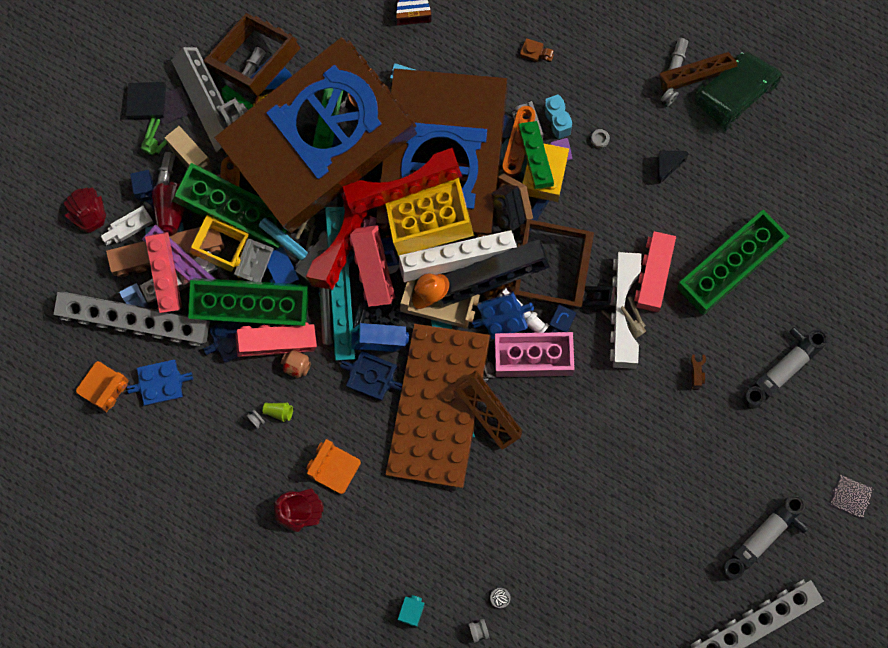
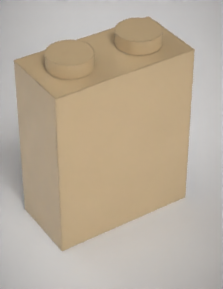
M180 126L164 137L171 151L187 169L193 163L212 173L214 169L209 158Z

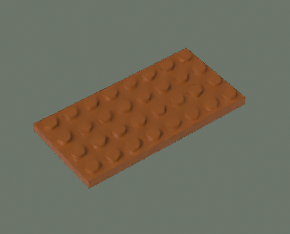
M414 324L386 476L463 489L476 416L455 389L467 381L470 374L476 370L483 378L490 335ZM471 385L462 389L466 395H475V390ZM476 401L475 407L477 409L479 401Z

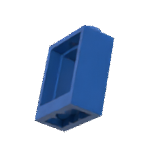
M360 323L352 330L351 349L397 352L406 346L409 334L406 332L405 326Z

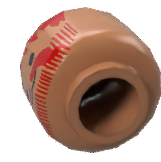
M291 351L289 354L285 353L281 360L283 371L296 378L306 376L311 366L309 357L298 351Z

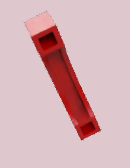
M453 148L434 154L425 165L404 178L381 183L360 180L343 186L348 206L354 215L388 202L399 200L408 195L416 194L425 189L436 187L442 183L453 181L462 177Z
M344 192L342 193L345 214L341 230L330 247L312 261L306 278L315 287L333 290L339 280L342 267L346 264L348 253L353 248L350 244V234L356 228H360L364 217L367 215V210L353 215Z

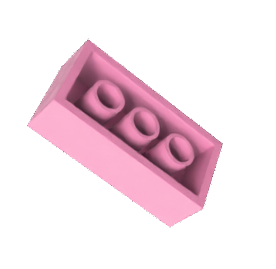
M573 332L495 334L496 377L573 376Z

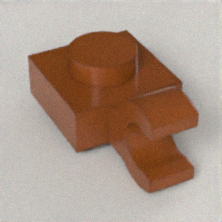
M526 38L520 57L534 62H538L539 58L551 62L554 50L549 48L543 49V43Z

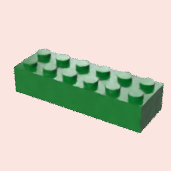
M193 163L188 167L172 202L203 217L209 215L248 233V239L274 248L273 251L279 248L280 243L259 227V223L263 218H267L284 233L287 232L260 197Z
M762 210L681 280L677 289L704 316L779 250L790 236Z
M193 278L190 280L188 319L305 326L307 322L309 285Z

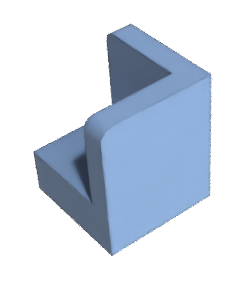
M137 283L119 292L126 304L150 307Z

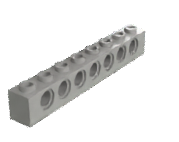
M57 292L54 315L60 316L59 319L71 321V318L78 319V323L88 325L90 322L97 323V327L108 328V325L115 326L117 331L126 332V329L134 330L133 333L138 335H145L146 332L151 333L152 337L159 339L167 336L171 337L170 341L182 342V340H187L190 345L200 346L201 343L207 342L210 320L188 319L189 316L172 312L159 313V310L68 292ZM75 304H78L80 307L79 313H75L73 310ZM94 307L98 309L97 317H94L92 315V309ZM111 311H115L117 314L115 321L110 318ZM130 314L135 316L134 324H131L128 320ZM148 318H152L154 321L152 328L147 325ZM167 321H170L173 325L170 332L165 328ZM185 325L191 327L190 335L185 334Z
M803 579L793 585L795 589L791 592H788L787 589L776 595L778 599L772 603L770 599L759 605L761 609L758 611L749 610L742 615L744 619L739 622L734 619L725 624V630L719 632L717 629L708 634L709 639L702 642L699 639L690 644L691 648H706L708 644H713L715 648H745L821 604L824 600L811 580L805 582ZM795 594L799 595L802 599L800 605L795 604L793 601ZM777 604L784 607L785 612L783 615H779L776 612ZM760 614H764L767 617L768 622L766 625H762L759 622L758 617ZM743 624H747L750 627L749 635L742 633L741 626ZM725 634H730L733 637L732 645H727L724 642Z

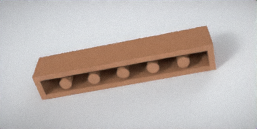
M201 227L170 236L193 259L197 256L190 254V249ZM210 228L201 249L206 252L209 251L211 254H216L225 248L221 232ZM144 241L106 251L110 270L114 276L125 277L129 275V272L136 271V273H141L151 267L147 245Z

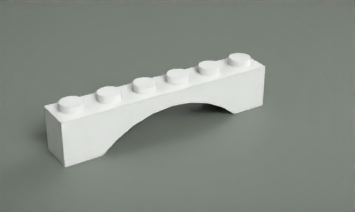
M618 252L617 259L613 260V270H616V277H613L612 286L616 287V294L613 301L615 313L611 314V324H614V331H611L610 342L614 343V349H610V361H613V367L636 369L638 365L639 344L628 329L621 306L625 305L628 291L640 276L641 254Z

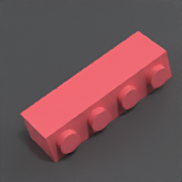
M378 225L356 228L350 234V244L354 247V259L359 267V280L363 283L364 299L367 301L368 307L390 304L395 299V293Z
M654 231L652 237H648L646 248H649L648 255L644 254L642 262L645 270L644 273H640L638 280L641 288L636 290L634 301L637 302V308L659 313L676 236Z
M169 233L148 235L145 239L159 313L179 310L182 308Z
M307 322L305 326L280 324L278 327H271L270 325H262L259 328L252 329L251 326H243L237 329L235 334L237 357L285 354L291 351H298L300 353L313 352L317 347L314 324L309 325Z

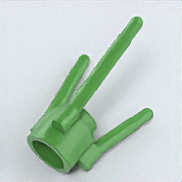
M151 118L140 148L151 156L155 152L159 154L161 149L167 144L165 139L158 146V141L153 138L160 123V119H157L153 126L155 118Z

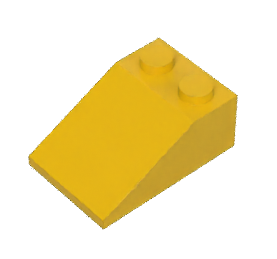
M544 144L554 186L535 189L528 162L523 184L527 187L528 196L558 202L569 148Z

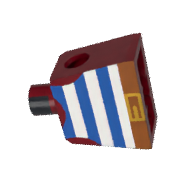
M398 0L397 26L432 22L428 0Z

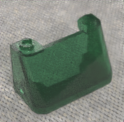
M749 51L741 52L735 58L737 67L724 70L706 87H700L695 93L697 96L694 102L724 132L732 127L731 122H734L736 119L738 120L741 114L762 95L767 94L769 91L772 92L779 85L783 76L777 68Z

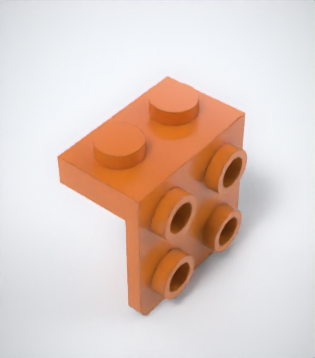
M97 361L80 383L76 392L100 409L108 412L114 406L120 393L126 389L129 380L121 373L115 372Z
M326 439L324 443L321 442L316 450V453H318L314 460L311 459L306 468L308 470L307 475L337 493L344 494L361 461L337 448L333 442Z

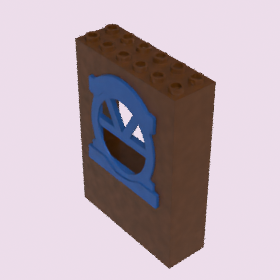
M341 37L214 138L282 226L292 233L344 192L343 186L357 182L417 134L415 130L417 126L408 112L404 114L405 111L400 102L392 96L388 87L384 83L382 84L373 69L370 70L367 61L361 54H358L351 41H345ZM333 88L332 95L325 109L314 93L322 89ZM342 90L348 92L356 100L359 108L358 112L331 116ZM306 99L309 100L342 144L333 148L319 149L306 144L301 139L297 131L296 119L298 111ZM358 120L357 127L349 138L337 124L339 122Z
M394 68L391 94L402 105L405 111L404 114L408 112L417 126L415 127L417 134L383 160L381 182H390L410 175V171H417L426 163L411 162L418 147L432 138L452 139L463 147L469 159L470 167L459 166L462 175L468 176L462 191L474 236L457 241L461 242L492 235L495 208L491 193L497 190L508 91L507 78ZM386 204L378 206L376 224L378 225L379 232H382L384 235H392Z

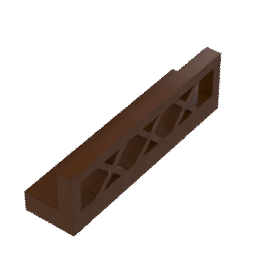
M729 52L659 73L661 89L663 92H666L671 87L676 89L731 72L734 67H737V61Z
M477 370L470 374L467 381L456 387L457 393L501 450L521 438L522 429ZM471 385L475 390V395H466L462 389ZM476 401L484 402L487 406L486 411L478 410L475 407ZM487 417H495L498 420V427L489 425ZM499 431L508 433L511 438L503 443L498 437Z

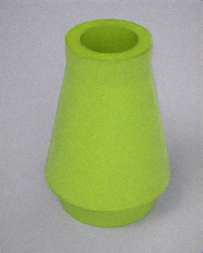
M265 403L263 414L283 422L289 421L293 414V406L288 403Z

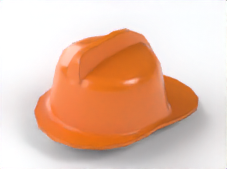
M428 273L422 275L414 288L412 296L413 305L417 309H423L441 300L449 289L448 278L442 274Z

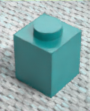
M411 595L410 598L405 597L398 621L418 627L425 603L421 602L422 598Z

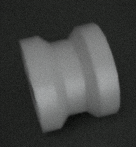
M481 619L478 623H468L474 643L482 638H490L484 619Z

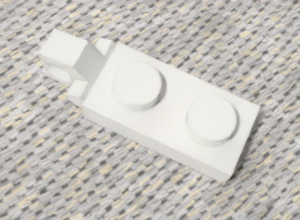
M141 206L110 224L108 232L101 235V238L106 246L114 241L118 243L153 224V221L144 206Z

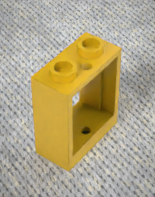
M206 215L191 246L190 254L232 272L234 267L237 268L240 264V254L245 247L249 234ZM210 228L240 241L231 262L201 249Z

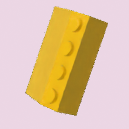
M459 178L386 203L392 239L398 255L474 236Z

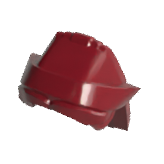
M93 187L77 189L63 202L68 212L65 216L78 229L84 232H93L104 225L106 213L102 197L97 196V192Z
M312 488L301 492L290 490L282 494L274 502L276 521L295 532H299L304 526L318 525L324 510L322 500L319 499L318 494H315Z

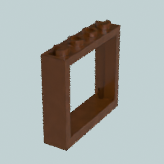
M245 13L203 61L213 73L258 97L301 48L297 43V38L293 37L291 33L287 34L280 27L275 28L268 21L263 22L259 17H253ZM255 30L282 45L251 79L224 63Z
M527 219L524 224L520 225L519 235H522L521 242L517 243V247L527 244L530 229L582 239L572 301L519 291L521 279L510 282L509 291L514 292L515 297L576 309L581 308L594 232Z

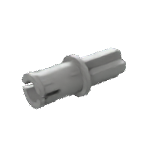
M684 38L678 39L675 51L671 54L672 60L668 70L681 67L682 62L686 58L685 52L688 40Z
M255 47L251 57L246 61L247 65L242 72L243 75L250 78L255 70L260 68L259 64L266 54L263 49Z
M171 152L164 153L161 168L158 169L160 173L156 185L160 183L168 185L170 175L173 174L172 168L175 154Z

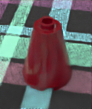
M170 182V185L160 183L152 190L157 226L163 232H168L169 237L177 233L186 208L172 202L180 184Z

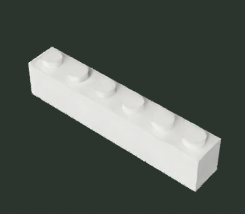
M512 230L399 255V268L403 282L419 279L422 275L428 273L437 275L456 271L459 268L467 267L475 262L509 251L512 248H517Z

